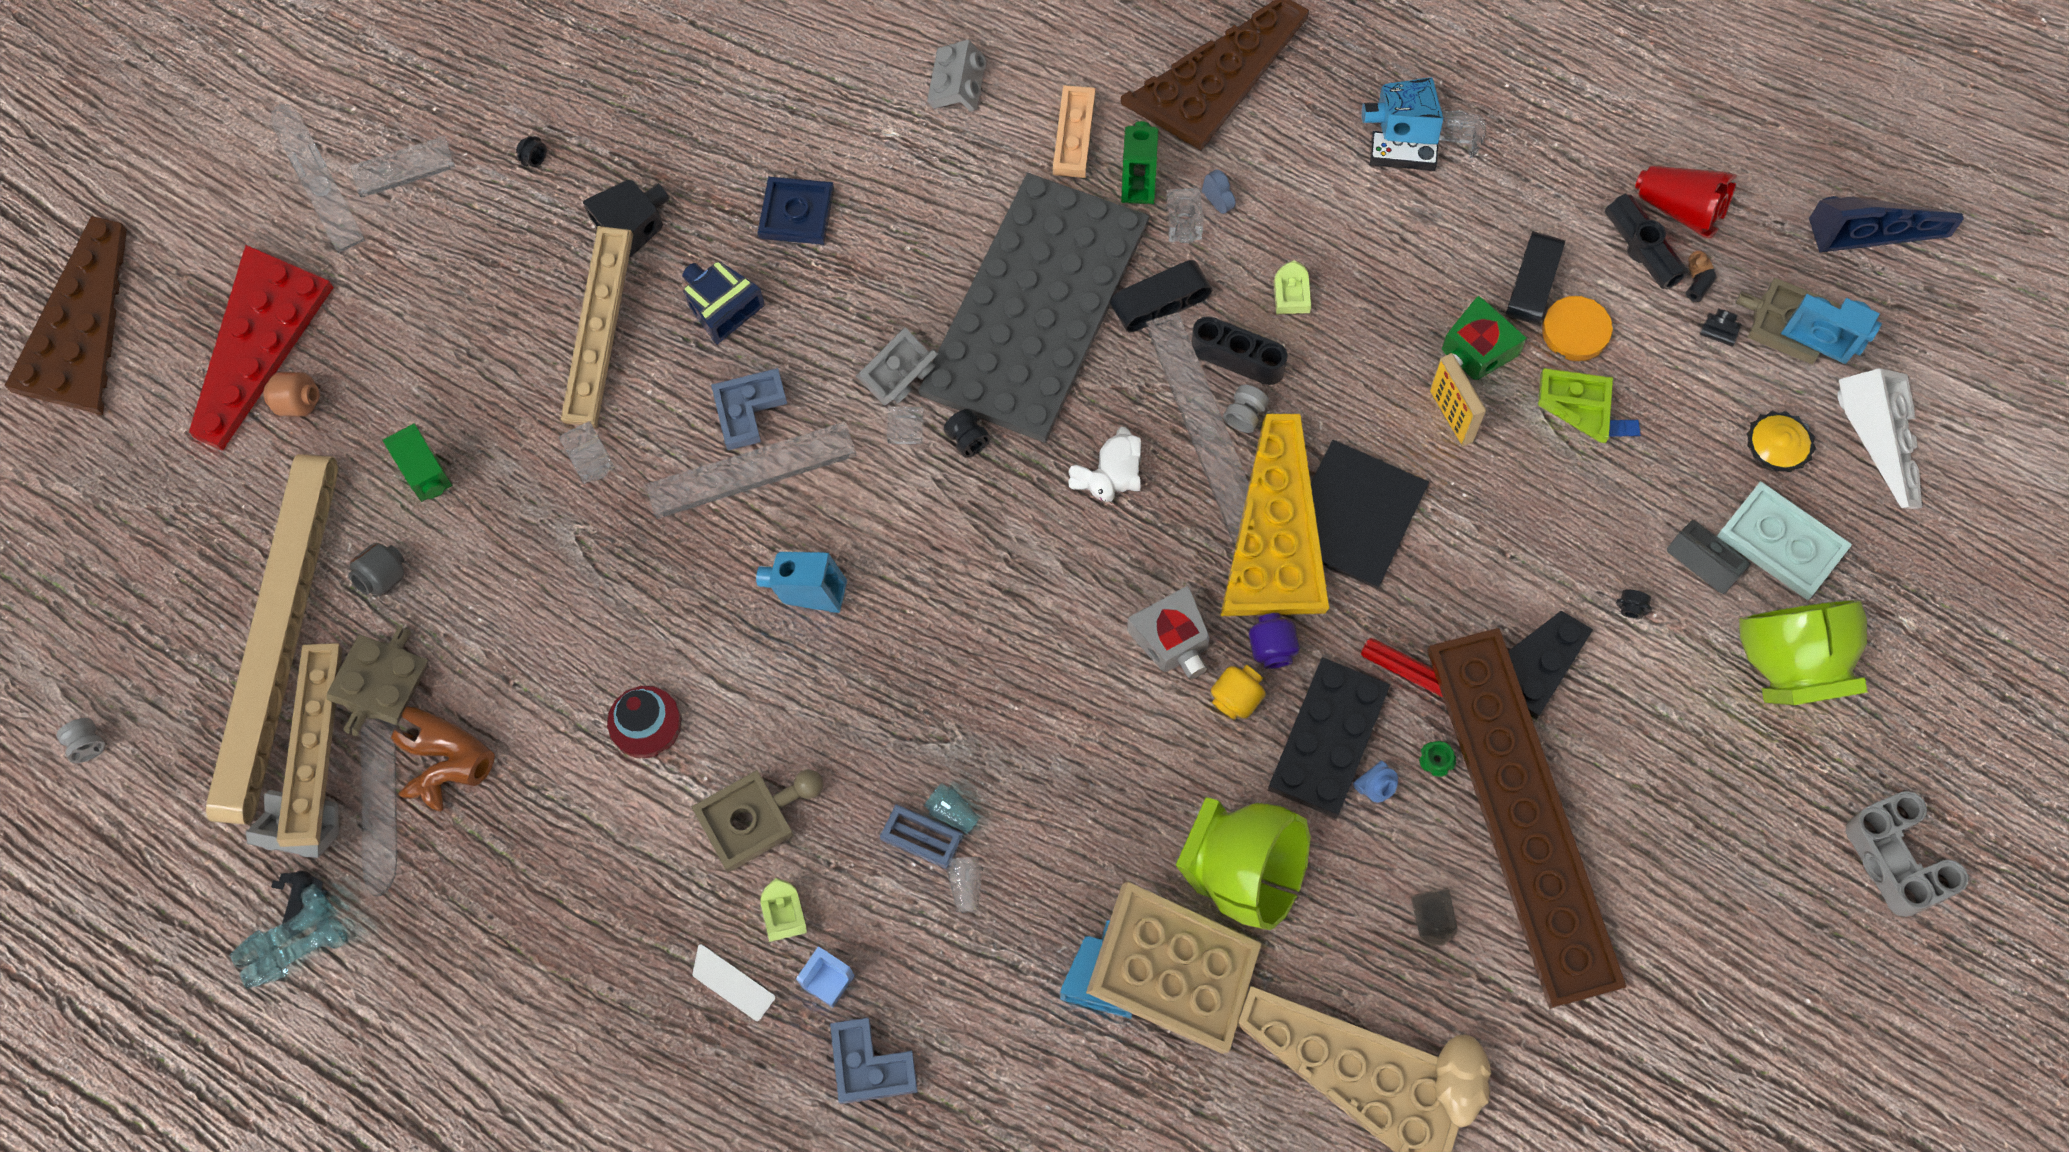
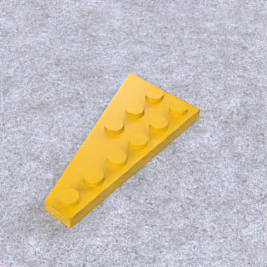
M1266 414L1261 427L1220 616H1249L1279 613L1280 615L1325 614L1329 609L1301 415Z

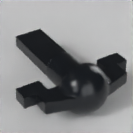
M303 870L294 873H281L279 881L273 880L271 888L284 890L285 883L292 884L281 929L296 932L308 887L315 888L313 896L326 898L327 891L322 890L324 882Z

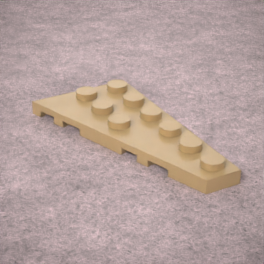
M1250 987L1237 1024L1243 1031L1393 1152H1452L1459 1126L1451 1121L1445 1106L1436 1098L1437 1056L1255 987Z

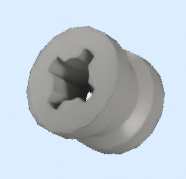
M79 718L66 723L58 730L56 735L60 744L67 747L65 754L71 763L89 761L101 754L106 746L101 736L95 734L96 726L90 718Z

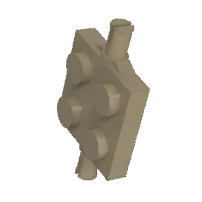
M1774 277L1767 292L1761 299L1741 290L1735 304L1754 311V322L1747 338L1813 365L1820 352L1782 335L1781 332L1806 294L1813 297H1824ZM1824 298L1828 300L1832 306L1837 308L1839 307V303Z
M398 626L390 643L379 642L360 634L357 636L327 692V700L345 706L352 712L346 726L343 728L347 734L350 735L352 731V736H358L366 718L380 719L398 725L402 713L408 706L428 667V659L403 649L411 635L409 629L405 628L403 631V627Z

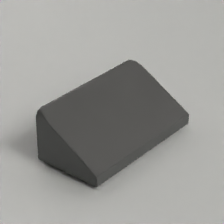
M1693 519L1679 532L1667 548V552L1722 594L1729 590L1751 564Z

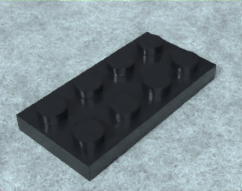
M1322 657L1270 781L1268 791L1337 819L1391 684Z

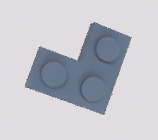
M778 368L711 385L727 450L760 443L761 439L754 412L787 404Z
M869 1018L830 1023L838 1102L840 1104L918 1093L912 1051L874 1056Z

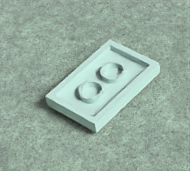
M1761 481L1717 535L1722 541L1807 601L1814 595L1852 545Z

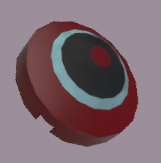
M638 686L625 691L614 701L608 712L607 728L611 740L622 753L633 758H652L657 756V753L665 749L668 750L675 743L681 732L682 717L677 703L666 691L655 686Z

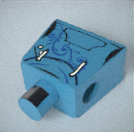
M1433 78L1384 84L1381 87L1379 103H1363L1362 122L1380 123L1384 139L1387 141L1438 144L1443 115Z

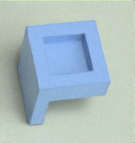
M818 946L796 980L803 989L833 1008L855 975L848 965Z

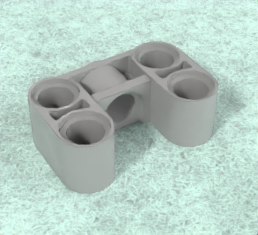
M1910 791L1897 793L1867 806L1851 818L1846 825L1847 837L1863 861L1866 872L1877 885L1889 909L1898 916L1903 917L1913 916L1950 899L1963 891L1968 884L1966 869L1956 861L1943 860L1926 868H1923L1922 864L1917 865L1902 837L1904 836L1903 833L1925 818L1927 806L1921 796ZM1897 806H1900L1907 812L1908 819L1900 816ZM1864 820L1874 826L1875 834L1865 828ZM1938 874L1947 879L1949 888L1942 886L1938 880ZM1904 888L1914 894L1916 903L1906 898Z

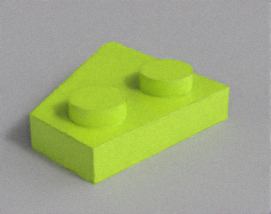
M1543 368L1540 374L1538 405L1600 443H1606L1609 438L1613 378Z

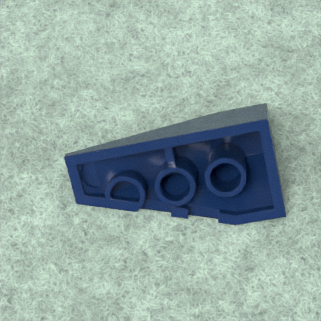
M1831 196L1820 200L1809 217L1819 253L1947 238L1953 235L1964 220L1962 213L1854 196L1844 198Z

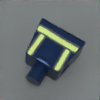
M715 262L706 271L697 263H692L686 267L682 274L683 279L689 283L683 290L687 304L716 345L765 306L761 289L722 262Z

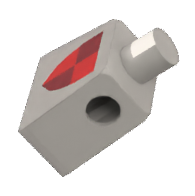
M1188 586L1128 617V633L1163 672H1168L1180 665L1188 679L1191 680L1207 670V666L1199 654L1208 649L1210 638Z

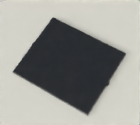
M1332 440L1311 481L1323 565L1328 569H1334L1378 589L1429 481L1385 463L1382 459H1376Z

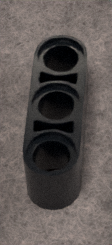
M1532 231L1505 316L1539 325L1566 240Z
M1188 260L1122 289L1111 298L1110 304L1126 332L1130 333L1199 304L1210 296L1213 289L1195 260Z
M1202 317L1193 326L1191 349L1198 358L1262 384L1274 385L1282 380L1288 357L1287 350L1283 345L1214 317ZM1210 336L1214 339L1207 341L1203 340L1201 337ZM1236 348H1239V349H1243L1245 352H1244V353H1236V352H1234V351H1232V350H1233V349H1236ZM1265 361H1273V362H1275L1277 365H1276V366H1269V365H1266L1264 362H1265Z

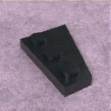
M1563 611L1557 613L1508 651L1530 715L1536 720L1593 631L1592 628Z

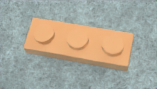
M1063 85L1053 161V175L1086 178L1095 88Z

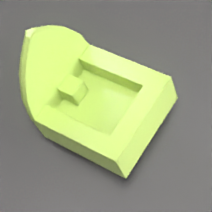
M1295 260L1284 264L1275 274L1274 295L1276 314L1310 313L1311 297L1308 270L1304 265Z
M775 878L765 887L760 898L769 942L807 933L796 888L788 881Z

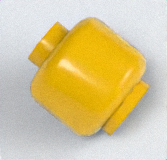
M1245 665L1242 670L1236 666H1229L1211 688V694L1214 697L1211 703L1233 721L1237 717L1246 719L1253 713L1266 695L1264 688L1259 684L1263 677L1248 665Z

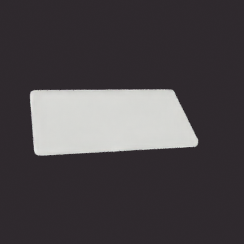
M702 944L698 945L693 977L749 1017L759 1021L775 1000V996Z

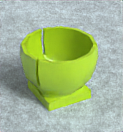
M1861 600L1804 605L1739 618L1740 640L1747 659L1770 681V687L1762 688L1764 703L1799 705L1868 692L1865 677H1856L1853 673L1867 645V618Z
M1206 797L1177 860L1176 867L1196 893L1212 898L1223 914L1241 924L1272 930L1286 918L1297 895L1266 885L1261 880L1296 892L1300 891L1308 865L1311 839L1307 819L1279 805L1253 803L1228 813L1220 801Z

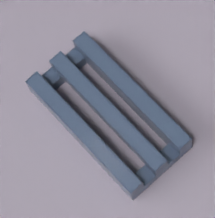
M895 804L880 835V840L948 870L964 835L957 830ZM900 816L952 840L950 844L944 843L896 821ZM892 829L945 852L944 857L891 834Z

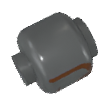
M373 543L350 561L351 572L348 573V576L353 585L363 594L368 595L371 593L379 596L404 577L402 566L404 558L400 551L392 545L386 547L380 543Z

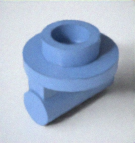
M1381 760L1353 782V786L1361 795L1364 794L1373 802L1379 803L1387 800L1395 793L1398 785V775Z

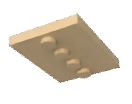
M1126 882L1121 886L1086 993L1219 1053H1228L1262 943L1135 884Z

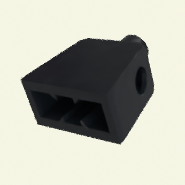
M626 180L584 200L583 204L589 219L596 228L601 226L632 231L633 239L630 258L662 229L663 223L657 208L670 199L659 183L643 193L633 180Z

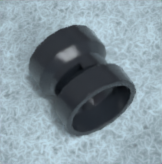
M964 409L955 413L947 420L943 427L946 435L951 440H956L957 450L964 458L978 454L991 440L987 430L977 425L978 419L970 409Z

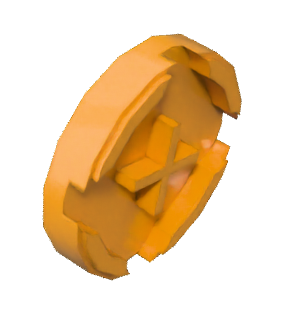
M1567 296L1557 300L1547 310L1542 323L1543 339L1549 349L1556 354L1559 352L1565 356V359L1571 361H1587L1597 357L1608 345L1613 332L1612 321L1605 308L1595 300L1583 296Z

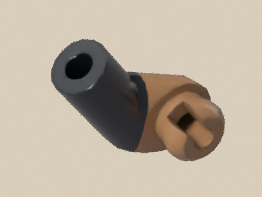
M1695 251L1688 258V267L1694 282L1686 291V296L1693 302H1700L1716 280V273L1707 254L1703 251Z

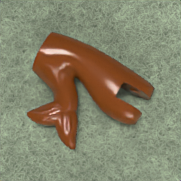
M407 706L401 716L421 728L418 737L404 730L394 728L390 737L391 740L399 748L412 755L445 756L449 759L428 767L421 775L408 782L399 791L398 795L407 799L421 797L427 806L441 812L443 811L441 784L446 781L477 786L491 771L495 754L476 737L453 723L416 707Z

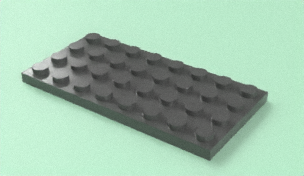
M1027 172L937 352L938 355L932 362L935 367L925 376L919 388L920 396L959 411L970 409L977 418L1046 443L1111 305V298L1116 294L1149 224V215Z

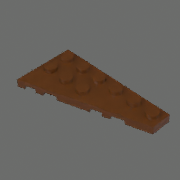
M1274 0L1253 13L1251 19L1240 26L1234 25L1227 29L1225 35L1214 42L1211 39L1171 64V69L1157 78L1152 76L1144 81V86L1133 93L1128 91L1122 95L1121 104L1202 151L1308 19L1309 10L1292 0Z
M94 216L90 217L4 385L11 393L103 415L104 404L102 403L103 388H107L108 376L105 374L107 359L111 357L117 311L114 308L115 295H119L120 283L117 281L119 266L123 264L127 229L122 223Z

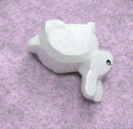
M1120 427L1116 431V435L1109 438L1100 449L1097 470L1091 471L1079 465H1072L1069 468V487L1076 490L1088 489L1094 497L1105 502H1110L1114 499L1115 491L1124 492L1131 490L1140 492L1139 463L1141 462V438L1132 435L1126 427Z

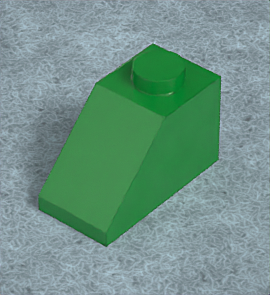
M415 423L382 440L409 486L421 502L426 499L436 498L445 489L453 486L435 452Z

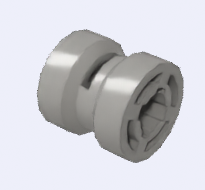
M1240 385L1234 394V403L1227 407L1223 418L1232 428L1240 432L1252 433L1259 423L1258 415L1265 412L1269 404V398L1256 387Z

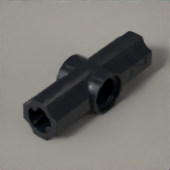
M1625 193L1617 197L1606 207V215L1628 243L1627 252L1629 257L1638 263H1643L1661 289L1665 288L1667 290L1677 285L1687 276L1688 269L1665 240L1666 231L1664 226L1655 220H1650L1631 194L1627 195Z

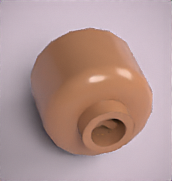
M278 372L270 378L263 392L266 404L273 413L279 416H307L314 410L320 397L316 383L310 375L304 372Z

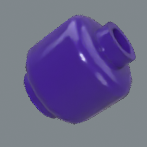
M1279 613L1260 616L1258 618L1259 623L1252 626L1249 630L1253 659L1260 664H1264L1265 669H1276L1291 665L1293 663L1292 658L1296 657L1300 651L1295 624L1289 619L1280 618Z

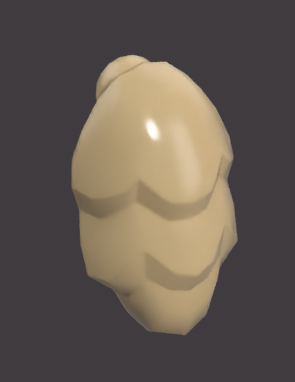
M1464 1034L1456 1035L1442 1049L1436 1064L1437 1080L1435 1086L1436 1098L1445 1106L1451 1121L1461 1128L1469 1126L1478 1116L1480 1109L1489 1103L1490 1089L1488 1080L1491 1074L1490 1064L1482 1045L1474 1037Z

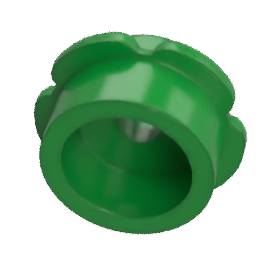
M1442 741L1429 742L1421 749L1422 756L1419 758V763L1424 771L1431 772L1435 777H1443L1448 774L1449 770L1454 769L1456 756L1451 746ZM1435 756L1440 757L1441 761H1440V762H1436V761L1434 760V757H1435Z

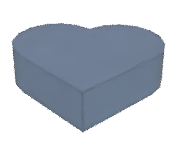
M1218 169L1207 174L1204 178L1202 193L1220 213L1225 214L1234 209L1236 201L1230 190L1227 176Z

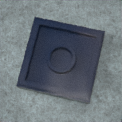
M768 176L757 232L759 239L824 245L834 193L833 182Z

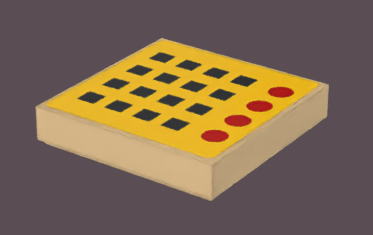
M1451 353L1440 358L1429 391L1463 447L1474 441L1486 408L1457 359Z

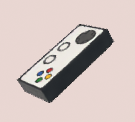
M1373 131L1369 165L1436 171L1438 144L1387 141L1384 139L1383 132Z

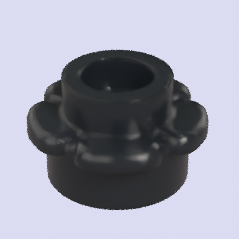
M528 136L518 143L516 148L517 158L523 166L538 167L546 158L547 147L541 142L539 137Z
M1623 590L1621 598L1616 600V605L1621 609V614L1628 618L1642 619L1643 615H1647L1652 611L1650 606L1651 596L1641 591Z

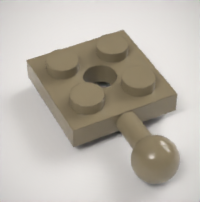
M806 769L796 775L793 785L772 796L758 770L691 807L725 870L729 873L793 837L794 834L782 815L780 808L799 797L804 799L817 797L823 789V779L818 772ZM742 812L751 814L753 821L747 829L737 830L733 827V820L736 815Z

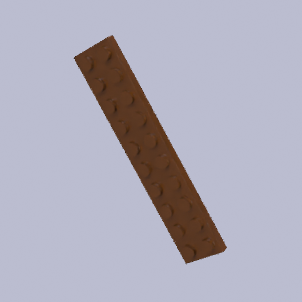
M1500 628L1430 645L1427 652L1549 1009L1626 988L1625 980Z

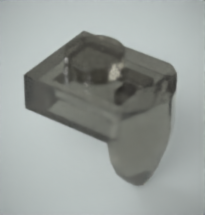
M1445 888L1410 895L1419 937L1423 941L1435 946H1444L1449 943L1458 932L1450 890Z

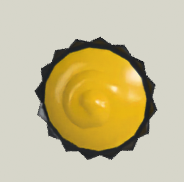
M1772 410L1767 415L1760 414L1756 421L1751 422L1750 430L1746 433L1748 437L1747 446L1750 448L1754 459L1764 468L1776 472H1792L1795 469L1804 468L1807 462L1812 461V454L1816 450L1814 445L1815 436L1810 432V426L1803 423L1799 416H1791L1787 411L1778 413Z

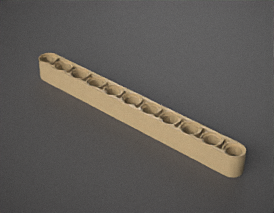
M297 454L293 459L207 799L206 815L207 819L211 822L249 825L255 817L337 481L338 465L333 456Z

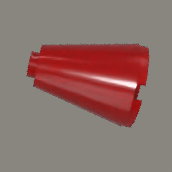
M1651 165L1647 171L1642 170L1640 172L1635 189L1639 190L1638 196L1642 200L1700 236L1712 239L1719 229L1713 226L1719 218L1724 219L1730 207L1736 188V183L1731 181L1737 178V175L1723 171Z

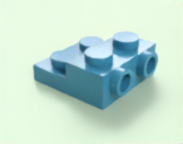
M1806 294L1787 321L1781 334L1846 365L1854 354L1858 356L1862 354L1868 342H1872L1882 323L1877 321L1880 313L1871 310L1863 302L1852 301L1846 298L1840 307L1837 308L1824 298Z

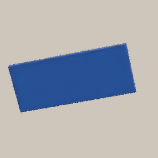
M1610 420L1609 437L1641 436L1639 420Z

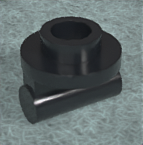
M1718 308L1716 314L1708 313L1706 322H1704L1699 335L1733 347L1742 324L1736 321L1737 314Z

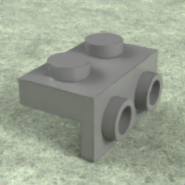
M970 40L937 48L927 102L934 109L961 102L969 111L977 110L984 69L986 67V58Z
M904 327L856 377L884 406L892 400L899 403L912 390L908 384L916 376L920 380L923 379L935 367L931 361L938 353L934 349L928 351Z
M269 790L264 795L265 812L246 831L247 844L263 847L267 850H280L299 854L303 857L319 858L339 835L338 804L330 801L324 802L319 845L280 847L276 839L283 792Z

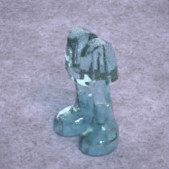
M311 884L301 892L304 907L299 913L266 932L257 930L229 955L236 968L246 967L239 975L246 989L285 977L288 972L287 965L316 949L326 946L331 949H337L348 942V937L342 923L333 917L336 915V911L316 885ZM316 925V930L287 947L278 948L297 934Z

